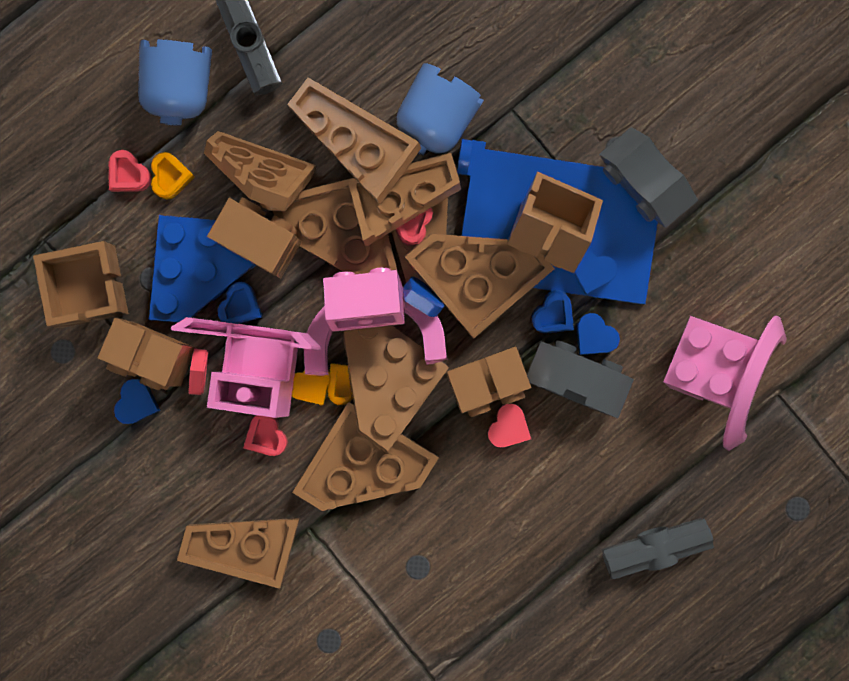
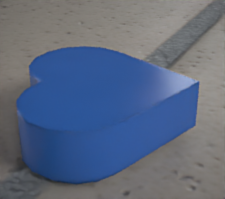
M587 250L573 274L584 294H588L614 279L618 267L613 258L609 256L597 257L593 252Z
M410 277L404 285V301L430 317H437L444 308L440 298L433 294L429 286L420 279Z
M236 282L228 288L227 299L218 308V317L222 322L243 324L263 318L256 294L249 284Z
M553 290L545 296L543 305L538 306L532 312L531 321L534 328L541 333L574 330L571 301L565 292Z
M585 314L577 323L579 355L607 353L617 348L620 341L619 333L615 328L606 326L604 320L598 314Z
M131 379L123 384L120 392L122 399L116 403L114 408L115 417L123 424L136 423L161 411L150 388L141 384L140 379Z

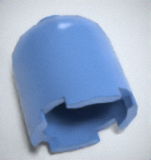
M157 39V47H150L149 41L141 40L139 44L138 96L143 109L149 114L159 116L160 124L182 126V119H191L200 115L205 109L207 102L212 49L202 47L201 53L193 51V43Z
M423 63L396 116L399 130L420 143L421 150L418 154L424 156L426 150L435 154H445L451 151L484 101L479 98L481 95L475 89L454 76L453 80L449 82L438 76L441 69L428 63Z

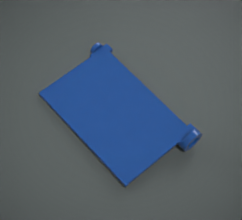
M461 139L457 174L470 176L461 236L509 240L521 204L538 171L603 200L592 242L587 250L593 252L597 257L609 256L613 258L618 268L614 279L588 294H584L573 273L553 266L555 269L533 288L550 291L561 290L570 294L646 304L658 222L654 219L648 222L642 217L636 208L638 203L620 183L614 185L603 172L605 167L485 149L486 142Z

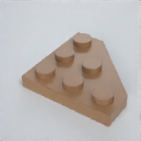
M219 131L206 141L204 154L249 199L259 202L263 208L271 211H286L313 178L316 167L314 164Z
M348 179L304 190L286 211H273L275 216L288 222L297 230L295 236L302 242L300 247L342 272H352L356 275L369 273L370 270L375 268H389L391 271L397 270L388 234L365 247Z
M430 233L404 256L473 338L555 269L551 263L544 261V255L539 254L538 257L523 253L517 248L507 245L508 239Z
M392 325L345 330L342 336L356 412L357 431L387 453L449 367L443 362L426 365L424 348Z
M348 402L292 493L321 511H326L348 504L421 488L439 457L403 434L398 437L390 450L385 453L358 433L355 406L353 403Z

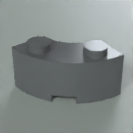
M632 127L599 154L606 164V167L603 168L604 174L614 185L619 183L638 203L636 206L638 212L648 222L654 219L666 228L698 201L686 177L665 159L650 137Z
M558 340L555 346L540 342L527 374L529 383L617 419L619 418L634 380L621 373L623 369L621 365L603 359L602 364L596 363L575 354L576 347Z

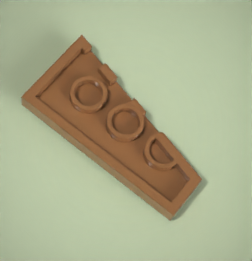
M310 78L305 80L287 104L296 117L379 204L383 202L421 150V145L417 140Z

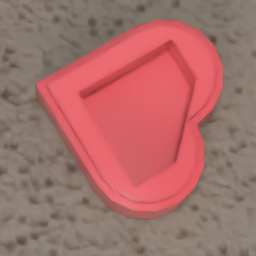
M118 150L111 155L109 159V190L111 192H139L149 187L152 180L151 173L145 166L138 163V160L132 153L126 150Z
M432 208L395 229L402 243L407 246H416L425 238V226L432 219Z
M194 348L190 366L189 394H204L209 354L206 349Z
M511 403L501 406L497 411V421L493 422L488 428L489 441L494 446L501 448L531 440L522 409Z
M255 415L250 423L243 448L268 456H277L285 451L288 440L284 432L278 429L279 423L277 418Z

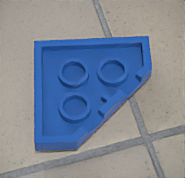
M159 215L149 320L178 323L186 317L194 318L200 310L223 294L249 269L256 266L253 262L242 258L207 237L216 220Z

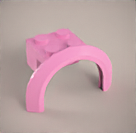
M375 268L365 274L355 275L352 272H339L334 274L333 277L323 278L325 306L315 316L307 331L321 346V349H304L305 374L329 375L328 344L334 331L404 324V312L417 323L422 332L426 365L435 364L447 359L444 331L438 316L430 317L404 301L403 286L397 270L391 271L389 268Z
M690 316L663 382L673 390L702 401L706 399L731 409L723 437V447L726 450L730 451L746 440V421L762 374L779 342L784 345L787 339L781 318L774 316L759 340Z
M188 317L171 326V330L227 337L222 372H211L207 408L272 418L288 417L298 348L321 349V346L308 333Z

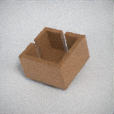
M537 171L521 204L507 245L535 257L542 254L545 256L544 261L551 263L557 268L574 273L592 242L603 200Z
M243 197L239 203L228 198L207 237L281 279L302 243L295 236L297 230L291 224L275 215L271 221L266 219V213L259 206Z
M101 241L33 256L47 327L65 328L91 322L90 319L99 321L129 314L123 283L117 282L114 279L121 277L114 245Z
M114 317L98 359L107 362L106 369L126 377L127 375L133 377L139 375L141 376V384L156 390H168L169 386H181L192 360L194 348L196 347L133 321Z
M516 346L446 372L459 411L461 413L468 411L471 417L490 411L489 403L501 399L502 404L506 405L525 398L523 391L531 388Z

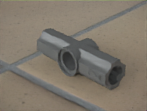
M215 0L254 95H265L275 91L283 83L249 1ZM255 35L257 39L252 46L243 47L240 45L243 37Z
M699 518L670 528L663 526L643 531L635 539L603 548L602 553L610 578L613 580L645 569L655 571L673 566L678 563L680 558L714 548V540L706 520Z

